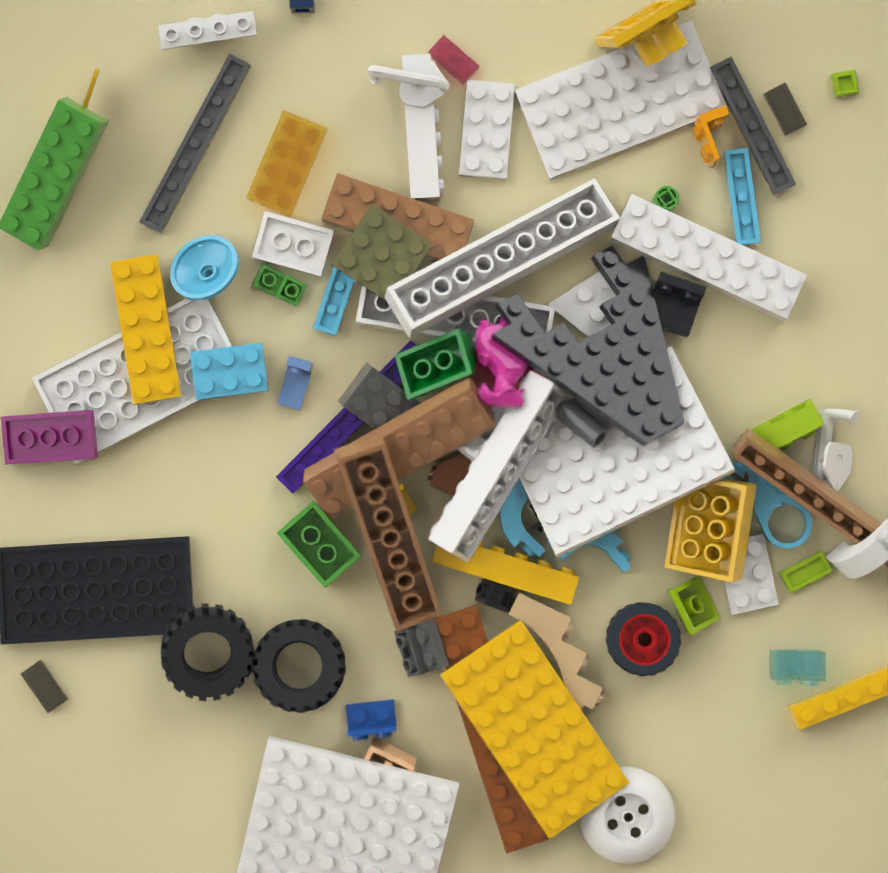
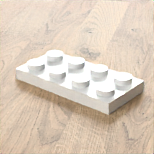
M467 80L459 176L507 179L515 84Z

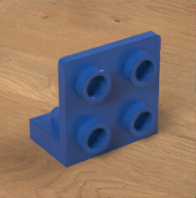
M394 699L345 705L348 724L347 737H353V741L365 740L370 734H377V738L391 737L392 732H396Z

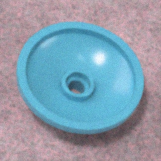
M206 235L191 240L178 251L172 261L170 279L173 287L181 296L190 300L200 301L217 296L232 283L239 267L237 251L227 239L216 235Z

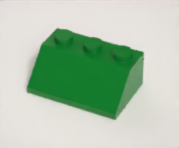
M459 328L395 355L407 400L409 401L474 375L477 358L470 333Z

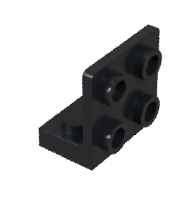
M660 272L653 294L662 330L687 338L707 287Z

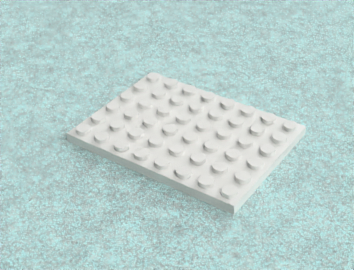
M672 346L667 348L684 418V423L680 427L643 447L613 426L608 431L605 439L597 447L593 448L555 418L521 474L520 480L557 557L735 472ZM569 395L567 400L573 399L574 397Z
M269 736L237 873H437L459 783Z

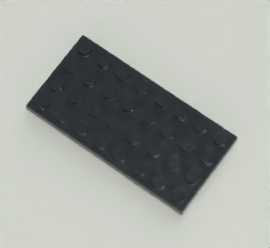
M190 536L0 547L1 645L163 635L166 633V627L170 621L173 622L178 613L182 612L184 614L188 611V607L194 606Z

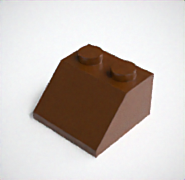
M460 454L439 462L438 467L433 465L427 477L431 481L429 485L454 497L456 488L465 479L472 461L465 455Z

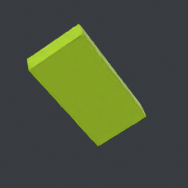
M821 550L780 571L779 574L788 592L792 594L834 571Z

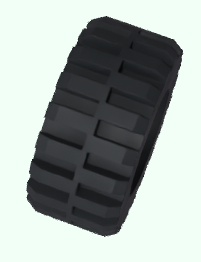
M209 603L201 604L202 607L195 608V606L188 607L187 612L184 614L182 612L178 613L175 616V620L173 622L170 621L166 627L167 631L162 637L161 664L163 670H165L167 680L174 684V688L178 692L184 691L185 696L191 699L193 696H197L199 701H206L207 697H213V700L216 701L221 699L220 695L226 694L228 697L234 693L236 687L240 689L245 684L244 679L250 676L251 666L254 664V645L250 630L247 629L246 623L241 617L238 618L231 609L226 611L223 609V606L218 604L215 607H209ZM204 632L217 633L223 636L228 641L231 649L230 658L227 663L211 672L198 671L192 668L184 656L187 642L195 635Z
M293 619L271 628L261 638L253 655L252 673H254L255 685L261 691L260 694L264 699H268L271 705L287 712L305 713L325 705L341 687L346 672V657L339 639L334 636L330 629L316 621L313 622L307 619ZM293 643H305L312 646L319 653L322 660V671L318 680L313 685L302 689L286 685L280 679L277 672L276 664L280 652L286 646Z

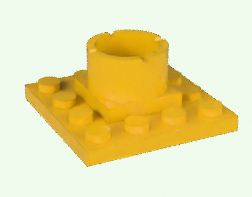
M657 0L593 39L598 47H611V49H623L633 43L645 66L652 65L668 57L670 52L674 53L687 44L686 38L676 22L679 19L677 11L689 10L697 5L695 0Z

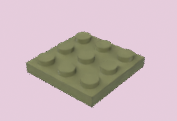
M372 204L332 263V266L386 301L385 294L387 288L413 275L433 244Z

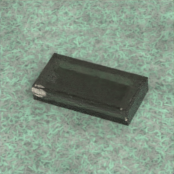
M786 83L763 94L784 136L807 126Z
M39 660L21 673V676L47 713H50L69 699L42 660Z

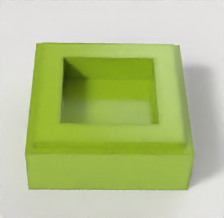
M855 70L830 75L835 99L860 93Z

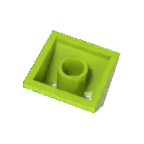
M700 575L666 590L687 635H692L720 619Z

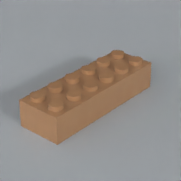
M339 173L335 177L321 218L323 223L353 233L373 204L431 242L433 246L425 257L434 261H439L464 248L467 245L474 224V219Z

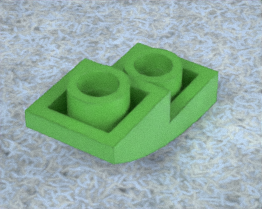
M265 264L261 265L252 283V286L297 307L307 287L306 284Z

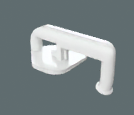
M411 58L405 63L404 70L371 65L367 69L368 77L372 84H379L382 79L401 82L400 99L403 103L410 106L424 108L450 89L449 82L442 75L436 64L428 59Z
M827 408L823 409L819 414L825 425L817 428L812 474L838 491L851 474L853 451L849 445L832 442L834 420H846L850 424H855L859 419V412Z

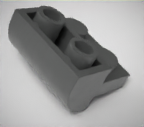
M435 619L398 632L394 631L396 644L400 649L403 667L408 677L449 666Z

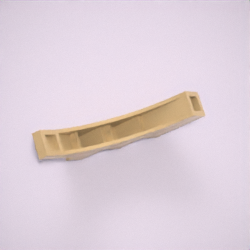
M518 592L508 614L525 623L545 642L556 660L564 685L582 710L583 706H586L593 710L594 705L599 706L604 697V693L601 692L603 687L577 675L578 671H584L589 659L586 658L587 652L561 640L563 636L568 637L573 627V624L570 623L571 618Z

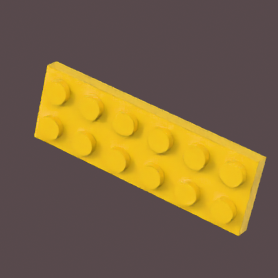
M158 254L110 262L133 404L138 405L182 397Z

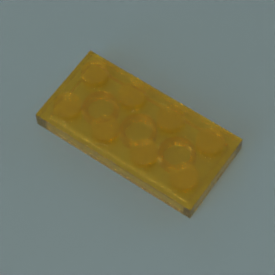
M283 110L246 199L291 217L328 129Z

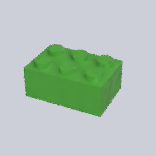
M312 501L277 532L280 538L324 588L329 586L362 557L360 552L315 501Z

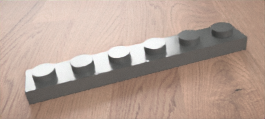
M732 56L711 66L710 70L718 83L720 91L773 196L795 186L796 182Z

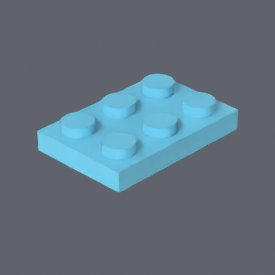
M263 343L190 352L196 400L269 391Z

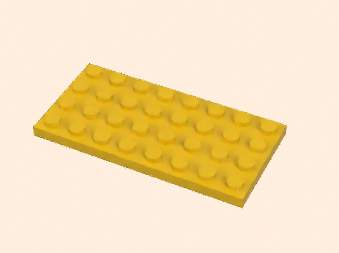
M521 620L440 674V677L549 839L630 783Z

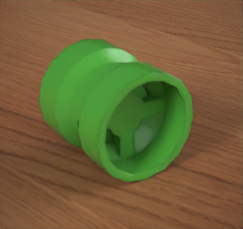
M670 186L659 188L653 198V204L670 212L679 201L677 191Z

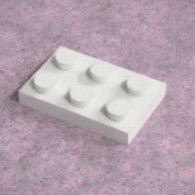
M265 211L252 258L322 277L335 231Z
M764 534L750 536L748 539L742 580L735 582L723 581L731 615L779 605Z

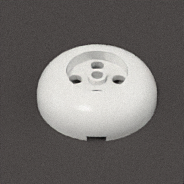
M622 766L620 769L630 783L579 818V825L584 839L598 855L618 864H637L654 857L668 843L675 826V806L670 792L659 778L641 768ZM618 796L625 798L626 802L623 806L616 805L615 799ZM641 804L648 806L649 810L646 814L639 813L638 807ZM631 813L633 817L631 820L625 821L624 815ZM610 819L617 821L618 825L615 829L608 828L607 823ZM634 827H638L641 831L640 835L636 838L630 834L631 829Z

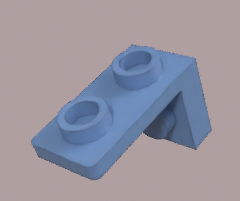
M289 356L286 364L288 368L278 404L300 410L314 364Z

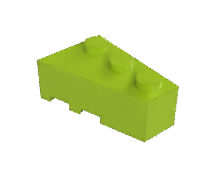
M809 399L751 430L777 449L781 447L782 451L795 445V439L802 436L805 440L817 433L815 429L825 424L812 400Z

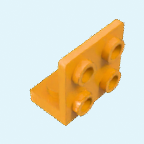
M726 105L698 115L694 122L695 127H692L695 140H700L703 148L700 150L704 163L709 164L710 168L714 167L720 160L710 132L721 128L722 124L725 123L726 118L729 116Z

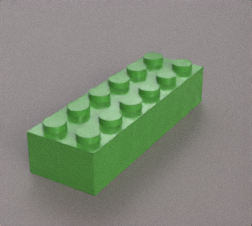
M68 97L57 101L0 220L1 230L38 251L49 246L109 120Z

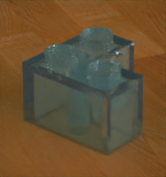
M770 650V679L776 680V684H791V680H799L800 684H804V686H819V681H826V652L821 650Z

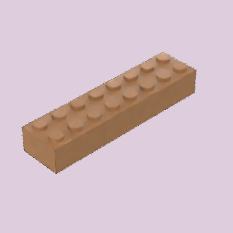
M469 376L352 443L381 434L397 481L494 428L496 426L495 413L490 405L480 400L478 388ZM335 453L304 470L303 483L329 519L353 506Z
M381 434L334 449L396 631L398 632L443 616Z

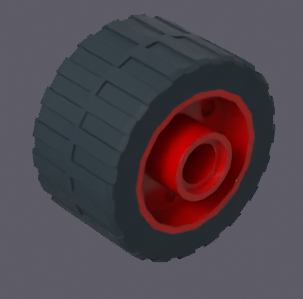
M644 602L629 604L623 609L618 610L616 615L609 621L610 624L607 627L605 638L608 653L611 655L612 660L628 673L644 677L646 675L653 676L659 672L662 673L674 663L676 656L680 652V628H678L675 618L658 605ZM645 632L649 637L648 642L645 645H640L638 643V636Z

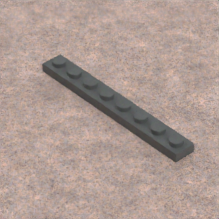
M231 54L228 55L139 221L141 224L162 234L249 72L250 64Z

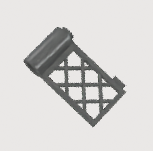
M575 398L567 401L563 400L556 408V418L593 448L597 447L605 439L608 431L613 427L611 423Z

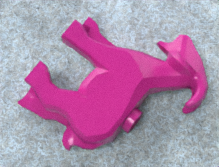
M502 317L497 324L493 325L487 320H481L479 322L481 326L475 334V346L480 362L484 366H488L495 375V384L492 392L483 383L482 388L478 389V396L487 405L499 408H520L524 404L521 396L524 389L516 391L513 386L526 372L533 368L491 338L494 332L508 326Z

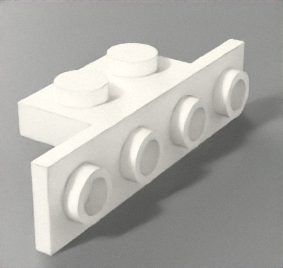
M253 11L229 15L221 13L212 15L210 18L194 17L184 22L158 25L162 50L257 36Z

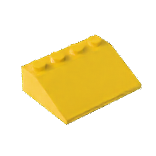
M721 478L674 501L664 568L728 582L742 580L757 484Z

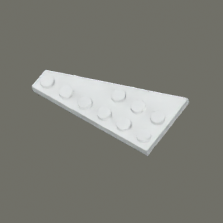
M597 272L547 304V306L555 307V311L567 322L576 327L586 337H590L611 326L599 307L603 302L616 295L601 273Z

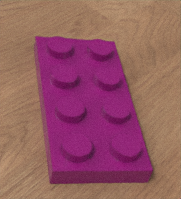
M94 409L1 417L5 465L98 458Z

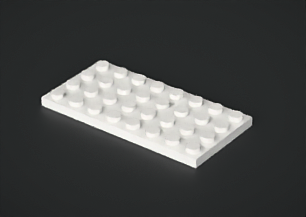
M692 21L679 25L687 44L674 53L670 52L668 57L652 65L645 66L634 45L631 44L623 49L620 48L514 90L549 180L693 124L698 115L726 105L718 83L710 70L711 66Z
M185 299L167 308L182 397L138 405L133 404L122 333L120 332L32 378L48 412L94 409L97 450L99 453L200 401L196 400L190 352L232 347L208 299L200 301ZM85 459L73 460V461H74L75 464H77V463H79V462H81V461H83V460H85Z

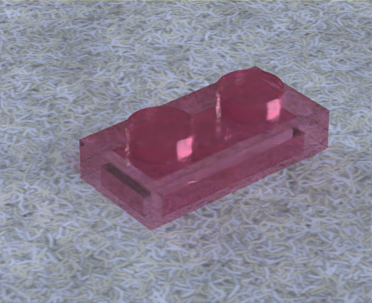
M445 35L428 51L431 58L462 85L479 69V65Z

